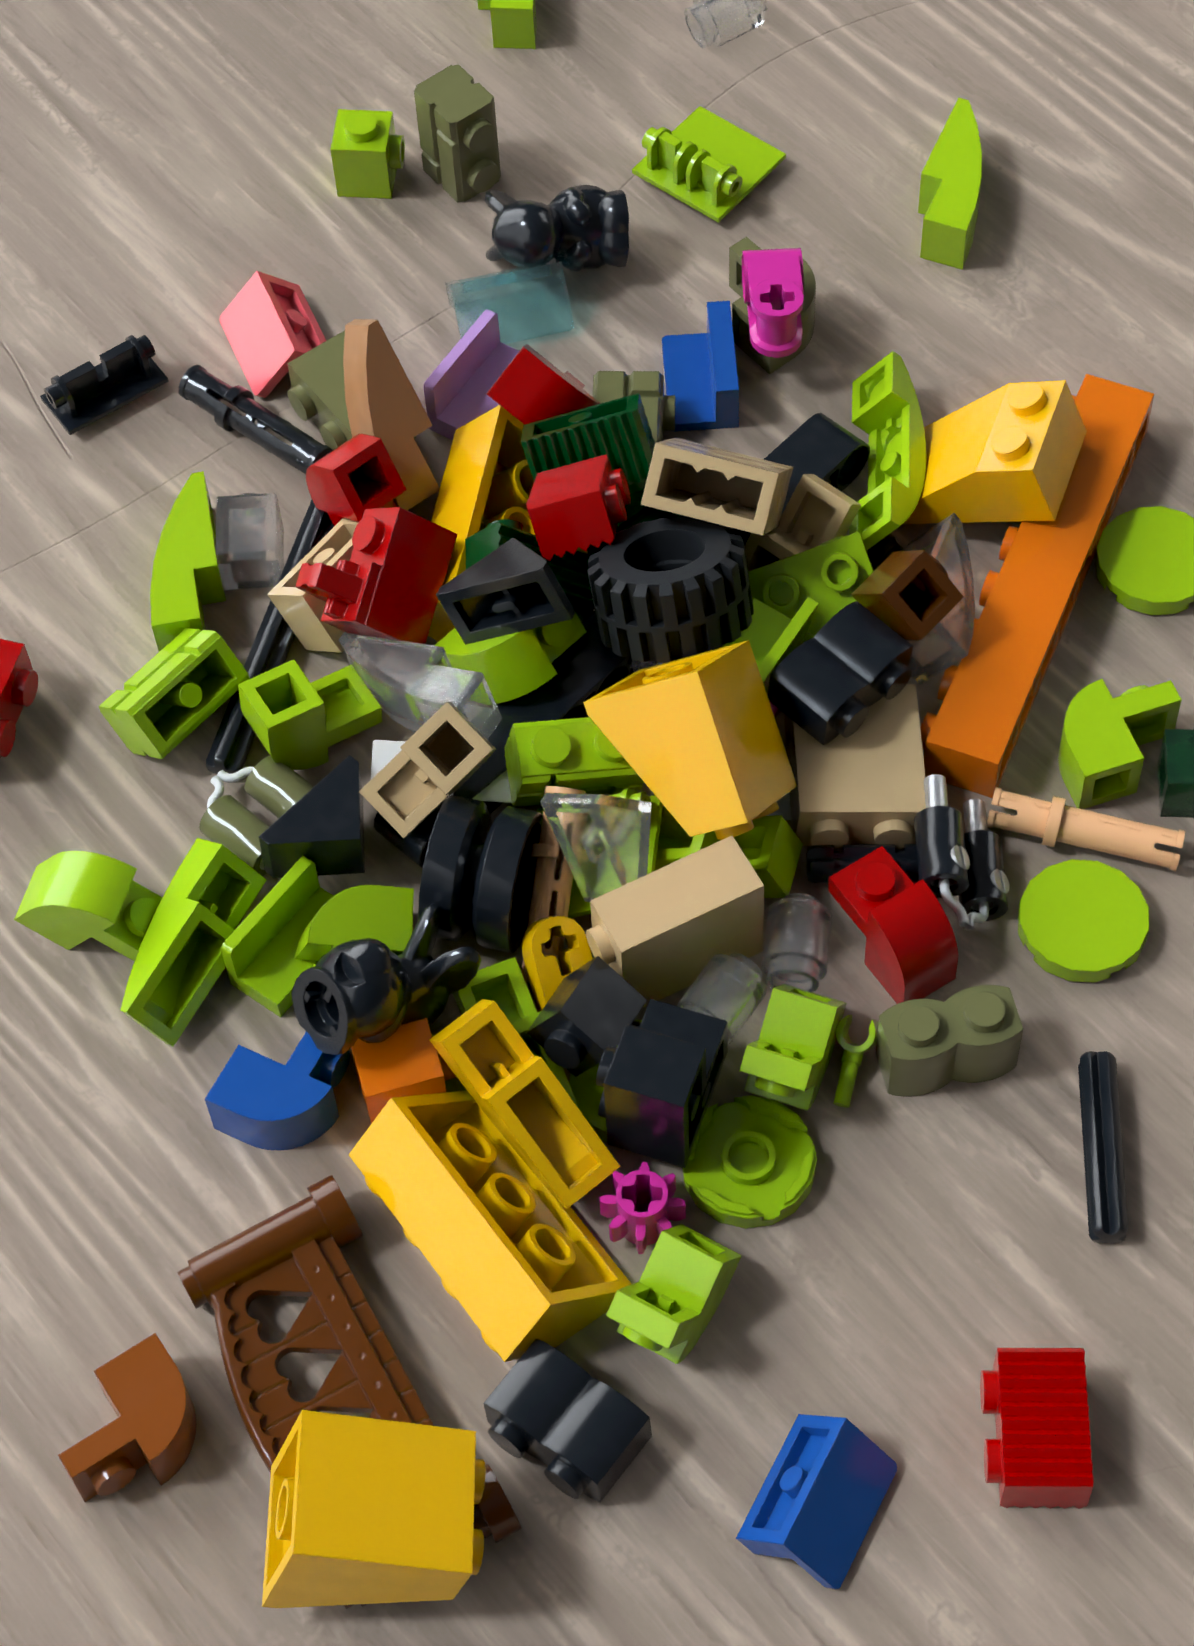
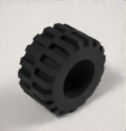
M687 516L660 518L632 525L628 529L615 533L611 545L601 542L599 548H595V554L589 557L587 571L599 635L605 647L612 648L613 653L621 657L631 656L632 660L640 662L657 661V663H667L718 649L724 644L732 643L741 636V631L749 628L752 622L751 616L754 614L744 541L740 535L736 534L734 528Z

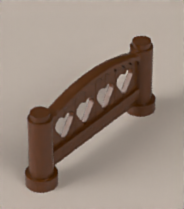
M332 1175L307 1187L310 1194L309 1197L188 1260V1267L177 1272L195 1308L197 1309L209 1303L215 1311V1323L221 1355L236 1406L245 1428L270 1474L271 1466L301 1410L371 1413L369 1418L434 1426L339 1249L362 1237L363 1234ZM261 1295L309 1297L282 1341L269 1344L261 1340L262 1322L248 1315L249 1305L256 1297ZM292 1352L339 1354L338 1359L314 1398L307 1402H297L290 1397L292 1381L281 1376L277 1370L278 1363L283 1356ZM486 1464L483 1495L479 1504H474V1529H481L484 1539L492 1536L495 1543L521 1530L522 1527L489 1464ZM344 1605V1606H345L346 1609H348V1608H350V1607H352V1606H354V1605Z

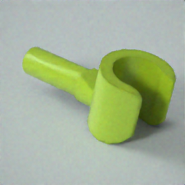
M852 1015L845 1016L838 1023L836 1038L844 1048L833 1102L837 1106L846 1108L850 1106L858 1067L861 1066L863 1053L876 1046L878 1021L875 1019L871 1020L869 1036L862 1045L854 1044L848 1035V1030L852 1023Z

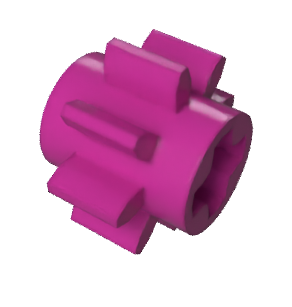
M642 1162L639 1170L632 1171L625 1176L618 1171H614L612 1179L616 1195H604L599 1200L600 1215L614 1218L609 1224L610 1240L616 1242L624 1237L629 1242L636 1244L638 1254H644L647 1245L656 1243L661 1231L672 1228L669 1220L680 1221L686 1219V1201L681 1198H671L676 1192V1176L671 1173L662 1178L657 1173L650 1171L647 1162ZM638 1204H649L648 1212H637Z

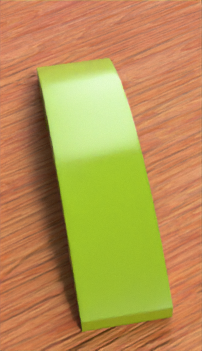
M894 351L852 382V423L869 434L868 445L870 446V454L868 458V493L857 501L861 506L849 527V534L859 531L866 550L900 527L911 516L919 502L926 474V439L919 402L904 361Z

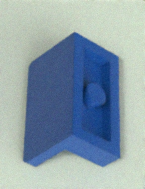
M730 301L707 302V333L667 335L662 338L666 395H675L676 401L675 431L673 432L739 427V383Z
M798 1414L736 1539L753 1554L792 1559L825 1588L839 1589L897 1472V1464L847 1418Z

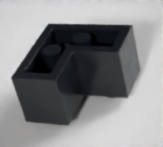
M650 999L642 1022L634 1020L631 1025L626 1024L617 1048L608 1045L599 1063L596 1085L604 1087L599 1104L598 1115L606 1118L608 1145L680 1167H686L728 1053V1021Z

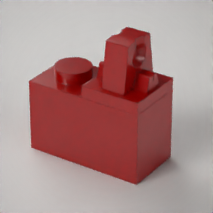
M401 507L365 509L363 517L353 533V551L350 561L339 560L336 568L324 563H314L313 565L302 563L295 587L326 602L321 622L387 650L424 651L438 603L436 594L440 587L443 586L458 534Z

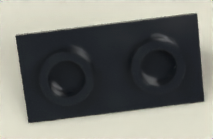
M133 335L126 337L125 342L99 355L101 363L95 367L88 361L60 377L56 375L51 378L52 385L44 388L45 394L40 397L69 435L169 382L168 377L151 358L156 353L146 335L137 339Z

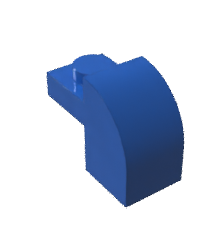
M307 1031L286 1065L238 1045L205 1097L214 1129L246 1144L265 1150H289L313 1142L326 1133L339 1118L333 1088L341 1082L350 1062V1051L339 1055L325 1054L316 1047Z

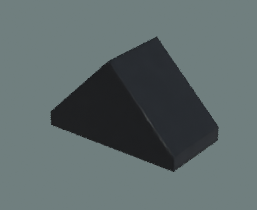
M515 538L510 539L440 587L436 594L465 645L572 620L576 612L548 562Z
M349 755L259 836L264 869L273 878H283L302 856L315 863L318 876L365 873L363 796L359 793L362 789L359 762Z

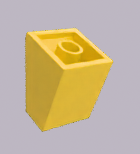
M749 640L638 670L583 702L587 715L690 837L714 831L717 840H723L731 835L735 837L744 834L754 828L752 820L777 811L779 809L777 801L797 787Z
M301 1410L271 1466L262 1607L294 1608L453 1600L470 1576L478 1574L484 1552L483 1531L481 1529H474V1504H479L481 1501L486 1476L484 1460L475 1458L476 1431Z

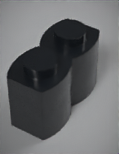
M858 601L852 602L835 614L814 638L805 641L794 649L770 674L768 699L822 745L831 742L839 734L844 738L849 737L859 729L867 718L869 706L879 701L882 697H885L887 700L894 698L906 686L912 675L909 665L913 645Z
M537 1338L483 1403L487 1421L491 1425L488 1429L490 1437L503 1450L516 1458H521L526 1452L544 1462L548 1466L544 1473L550 1482L560 1491L574 1499H578L584 1493L588 1497L601 1502L652 1437L650 1417L612 1387L590 1376L565 1354Z

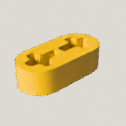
M565 916L546 917L533 922L525 931L521 942L522 955L537 1012L542 1011L565 977L593 959L583 928L575 920ZM549 929L552 930L555 937L565 936L568 948L559 952V961L563 974L560 972L556 957L551 955L544 956L541 944L550 940L551 934Z

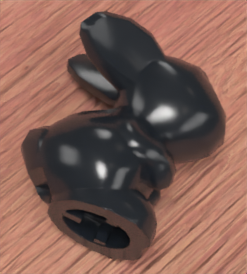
M592 185L569 187L561 191L548 205L533 200L516 201L506 193L498 190L486 192V204L497 213L492 228L494 245L486 251V258L488 260L497 261L504 258L518 267L533 268L541 267L555 258L560 265L576 272L581 269H596L605 264L615 267H626L629 254V212L626 194L622 190L608 192Z
M431 903L425 908L402 954L397 956L390 951L386 944L376 939L350 940L335 946L321 957L315 967L307 969L299 975L291 993L295 1015L300 1026L310 1034L320 1051L331 1055L344 1054L354 1046L358 1038L366 1043H379L393 1035L400 1025L427 1018L430 1026L443 1013L450 994L465 988L476 976L481 963V957L477 950L469 946L446 952L436 959L431 956L443 914V909L438 903Z

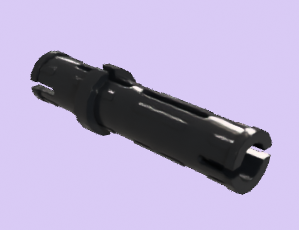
M197 364L189 368L180 381L178 387L179 395L213 415L219 427L229 432L234 430L240 432L268 452L276 455L305 474L310 465L333 451L329 446L321 444L289 421L254 401L251 391L240 385L230 386L207 372L201 365ZM223 399L227 401L228 403L235 406L246 415L242 416L238 414L237 412H235L234 410L220 402V400ZM269 428L293 444L289 446L265 430Z

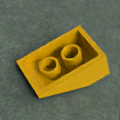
M1066 380L1008 383L925 426L927 458L924 486L915 510L903 524L1055 521L1087 432Z

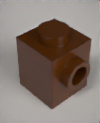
M925 550L893 552L851 594L856 601L905 640H923L964 598L962 593L948 578V573L942 564Z

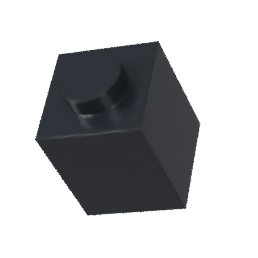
M596 956L562 980L527 1031V1034L544 1049L546 1055L554 1063L566 1068L572 1075L577 1077L600 1063L603 1052L608 1045L617 1047L626 1024H632L647 1000L605 961Z

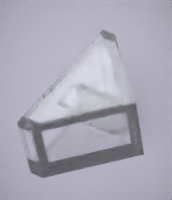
M546 793L540 803L585 902H590L601 895L647 875L651 802L603 794Z

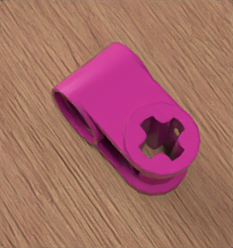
M801 248L742 251L744 304H747L752 347L758 353L767 357L780 358L789 356L801 346L803 335L801 311L804 304V276Z

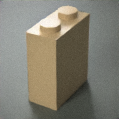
M672 438L655 443L641 505L763 536L779 526L793 467L680 438Z
M906 684L903 690L890 700L882 697L879 701L869 706L868 716L856 732L846 738L839 734L825 745L819 743L787 715L784 716L787 757L797 787L790 791L792 830L803 843V846L834 845V849L843 847V845L895 844V850L904 848V844H916L914 817L918 812L926 809L923 781L925 778L916 684Z
M732 835L590 901L592 928L586 930V938L594 958L599 956L647 1000L642 1008L648 1006L650 999L659 1001L763 952L764 884Z

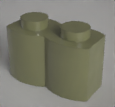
M979 985L961 990L949 997L945 1002L935 999L908 1000L898 1003L880 1014L876 1057L887 1093L902 1097L921 1096L941 1089L951 1080L966 1083L985 1082L999 1078L1013 1070L1017 1066L1023 1026L1010 988L1000 985Z

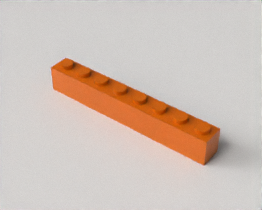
M1086 374L1077 396L1072 395L1087 432L1055 521H1021L1019 527L1009 525L999 552V560L1004 561L999 573L992 570L988 572L981 590L979 605L984 608L980 618L977 619L970 616L963 629L958 652L964 654L959 666L948 664L943 674L937 699L943 702L938 714L927 712L920 727L922 748L925 750L924 768L926 777L932 774H940L946 778L947 784L993 798L995 787H999L1092 565L1103 529L1110 522L1146 436L1154 393Z

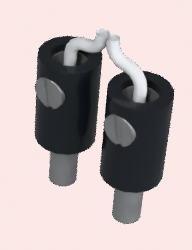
M932 774L925 777L923 781L926 809L921 810L914 817L919 881L923 879L936 898H943L945 903L955 911L959 920V926L965 927L966 930H972L975 928L974 922L983 923L997 919L1008 910L1007 892L1010 885L1004 872L1001 837L987 830L985 802L981 799H970L963 803L964 833L962 813L958 809L948 806L946 778L940 774ZM959 895V902L953 896Z

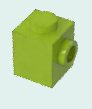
M338 109L330 149L337 196L392 199L396 171L403 168L405 160L404 135L395 134L393 111Z

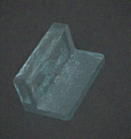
M552 260L542 266L532 268L518 267L445 283L449 305L453 306L455 310L460 339L486 309L498 314L500 342L504 344L566 332L574 327L561 261Z

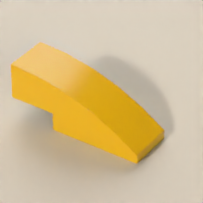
M480 1000L429 1040L479 1107L563 1208L568 1209L621 1167L543 1058L532 1053L496 1001Z

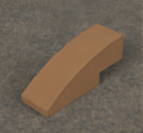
M354 319L345 325L343 355L345 401L352 438L357 434H367L382 439L407 491L393 500L397 507L408 511L440 489L414 439L415 436L433 425L379 321L374 319Z

